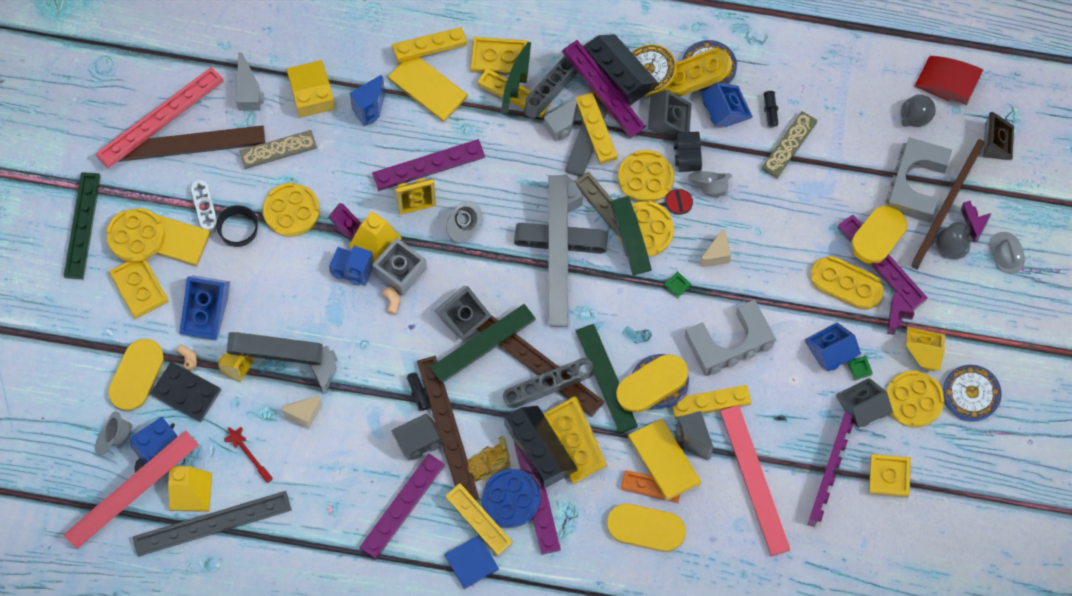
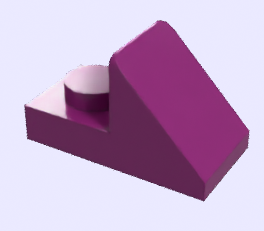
M970 200L963 202L960 211L966 225L971 227L970 235L973 242L976 243L987 225L991 213L978 217L977 208L972 205Z
M339 203L328 216L335 224L332 228L350 241H352L362 224L342 203Z
M894 292L891 299L887 334L895 335L896 330L900 329L902 318L912 320L915 314L898 292Z

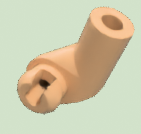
M393 287L385 288L383 296L390 301L387 313L396 315L401 299L396 289Z
M181 344L176 352L185 358L184 368L187 370L195 369L197 366L196 353Z

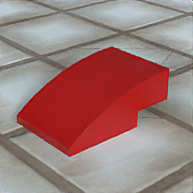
M929 56L915 87L946 101L953 99L967 106L984 69L956 59Z

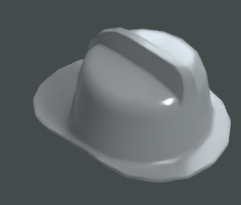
M698 171L691 173L688 177L692 181L700 182L706 194L710 196H725L728 189V179L732 177V174Z
M463 201L458 204L446 223L448 236L458 243L468 241L482 221L481 208L473 201Z
M1009 232L996 233L991 238L990 248L998 268L1006 273L1020 271L1025 263V255L1018 238Z
M115 411L110 415L96 440L95 451L98 455L105 454L111 446L124 444L130 434L132 424L122 419L119 412Z

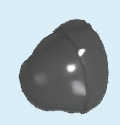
M914 95L902 104L900 110L902 125L904 127L927 125L933 119L936 112L935 104L930 97Z
M955 222L943 229L938 234L936 241L939 251L946 258L950 259L965 257L971 247L968 237L972 231L971 227L962 222Z

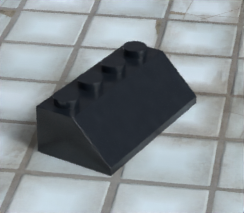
M615 34L598 35L583 46L629 106L659 85V82Z
M538 405L521 407L504 416V426L543 489L578 471Z

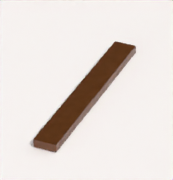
M264 126L148 138L118 162L256 146L265 143Z
M979 139L974 145L914 257L911 265L912 268L918 270L976 162L985 141Z
M491 316L477 330L483 332L499 320ZM517 334L498 345L537 376L559 368L558 365ZM567 372L562 375L564 380L571 378V375ZM551 379L545 381L550 386L554 383ZM580 382L558 391L568 400L574 396L577 397L583 411L591 417L604 404V400Z
M436 355L417 360L433 417L444 441L442 446L454 486L456 487L460 483L475 500H478L479 495L444 383L441 384L430 370V367L437 363Z

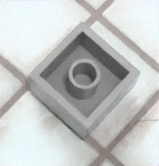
M396 238L374 262L372 269L375 276L396 289L403 296L427 269V263L424 257Z

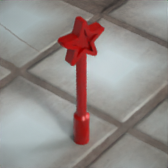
M228 427L230 435L224 438V441L233 442L235 449L239 445L256 466L258 473L266 483L271 482L273 477L264 466L260 465L243 443V441H247L241 435L243 428L240 427L235 431Z

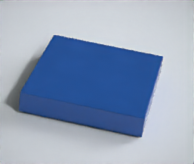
M479 535L444 554L464 590L499 570Z

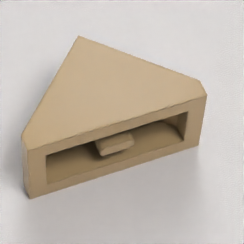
M722 229L701 257L700 265L702 267L730 263L731 253L725 230Z
M318 395L283 406L282 409L286 418L309 428L322 403Z

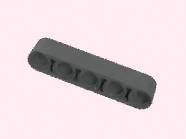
M565 55L527 96L524 112L528 117H538L578 73Z
M517 223L514 244L521 247L549 249V225ZM568 227V251L597 254L607 251V231Z
M240 332L228 333L227 353L231 355L308 365H321L323 344Z
M588 358L578 359L506 389L503 393V400L510 408L521 407L589 379L594 374V366ZM582 365L590 366L587 372L580 371ZM565 372L572 373L571 378L568 380L562 379V375ZM548 379L554 381L551 387H545L544 382ZM535 387L536 390L533 394H526L527 388ZM511 394L518 396L514 402H509L508 397Z

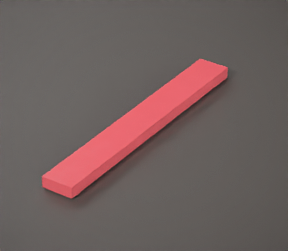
M212 67L98 151L96 157L109 169L223 83V78Z
M737 405L720 410L770 555L772 557L790 551V546L740 407Z
M185 430L63 534L65 538L78 549L199 446L198 442Z

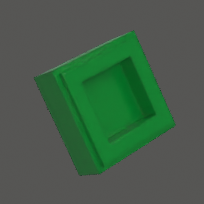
M677 271L664 283V287L678 299L691 287V283Z
M867 356L847 363L854 381L873 374Z

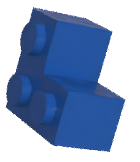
M355 245L352 251L337 247L329 265L330 274L337 279H347L354 285L359 286L361 284L366 286L373 270L372 252Z

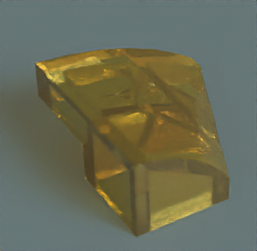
M504 435L498 438L500 443L493 448L487 446L480 453L468 459V470L475 482L511 467L509 450Z

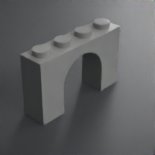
M909 137L907 144H902L900 154H903L902 160L898 159L895 170H898L897 176L893 175L890 186H893V191H888L885 201L889 203L888 206L899 210L903 215L931 223L938 198L914 191L906 181V174L915 168H927L945 174L952 149Z
M755 299L737 307L736 315L747 336L746 341L737 348L726 349L718 346L712 340L703 322L685 330V338L705 376L717 374L721 371V368L735 366L744 358L746 360L751 359L756 353L760 351L766 352L773 348L776 338Z

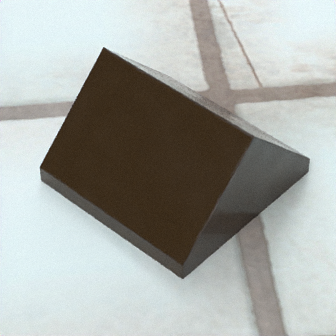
M990 112L985 123L983 157L1012 160L1014 125L996 113Z

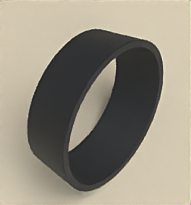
M230 206L218 216L216 222L217 232L228 245L234 247L245 246L256 237L258 229L257 216L246 206ZM244 214L255 223L253 234L239 242L224 238L222 235L224 221L232 215Z

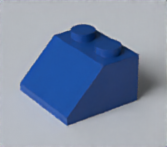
M382 75L349 93L352 111L363 126L374 123L380 117L385 97Z
M715 83L701 94L703 104L707 108L711 116L710 119L715 126L728 127L753 117L737 85Z
M838 322L804 339L819 365L827 371L835 370L845 362L852 361L855 357L861 355L855 334Z

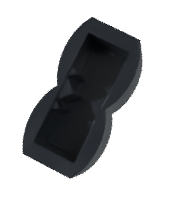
M699 131L678 132L677 138H673L674 150L678 152V155H675V166H679V172L702 171Z

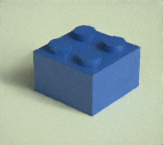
M160 417L130 437V446L145 465L178 436L165 419Z

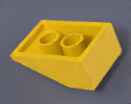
M322 60L286 68L299 118L335 109L333 95Z
M419 179L414 183H402L393 188L400 215L436 206L433 179Z

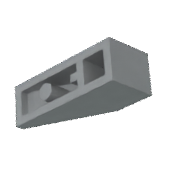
M238 52L236 93L238 111L260 110L261 104H264V92L260 91L259 84L243 53Z

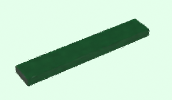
M81 172L64 278L84 280L101 179L100 173Z
M525 304L521 305L432 365L430 370L441 384L534 322L536 320L535 316Z
M591 324L577 329L576 334L586 357L594 366V376L619 434L637 428L638 425L632 411L624 410L618 402L616 392L620 383L595 325Z

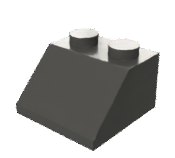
M669 90L650 95L648 129L662 136L677 137L678 132H690L692 103Z
M462 286L434 310L445 325L461 340L468 337L492 316L468 286Z
M870 378L836 394L844 411L852 415L851 422L858 428L865 427L870 422L883 418L893 412L887 391Z
M698 411L678 417V422L675 425L676 431H674L676 441L681 443L682 448L706 460L711 459L713 444L702 412Z
M427 413L391 430L404 456L409 460H416L422 457L423 453L435 451L440 448V445L444 444L436 423Z

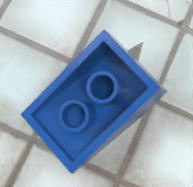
M195 275L187 277L179 334L218 339L228 301L230 281Z

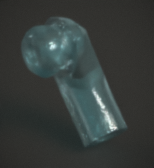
M627 326L622 334L636 344L647 342L652 337V332L649 329L635 332Z
M266 359L258 364L257 367L261 373L269 368L281 371L285 369L286 362Z

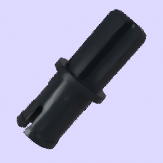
M766 91L763 94L765 100L764 112H766L767 125L773 128L779 124L777 115L779 108L776 105L775 91Z
M416 372L408 374L407 380L412 390L411 396H414L418 410H427L431 406L425 394L426 389L422 387Z

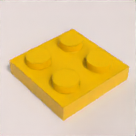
M871 454L869 494L909 497L911 457Z

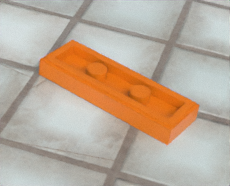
M625 470L621 485L622 491L666 500L652 476ZM680 495L668 501L679 503Z

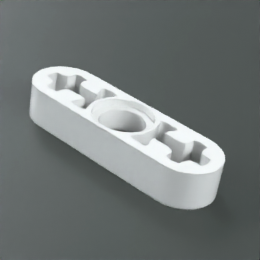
M199 180L192 184L191 191L201 228L212 233L217 229V219L208 185L206 182ZM199 187H202L204 197L200 198L198 192ZM202 203L210 205L209 209L205 211L200 210L199 206ZM209 215L210 222H212L211 226H207L205 216Z

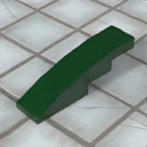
M527 42L510 71L505 85L501 113H509L510 98H518L519 83H527L531 42Z
M629 196L610 200L618 234L622 239L632 275L635 276L652 271L643 236Z

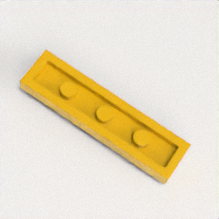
M462 27L394 43L392 44V51L397 63L467 46V39Z
M486 68L478 80L477 86L503 98L508 79ZM519 85L518 98H510V103L524 109L526 98L532 91ZM551 103L545 108V110H544L538 117L542 118V117L544 116V114L546 113V111H547L548 108L550 107Z
M593 92L575 97L577 108L599 164L617 160L618 155Z
M742 385L685 396L675 406H672L674 418L678 419L680 416L701 411L702 414H707L737 405L739 407L751 405V398L748 386Z
M460 483L445 496L497 556L513 543Z

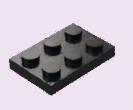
M170 362L150 394L201 422L221 392V388Z

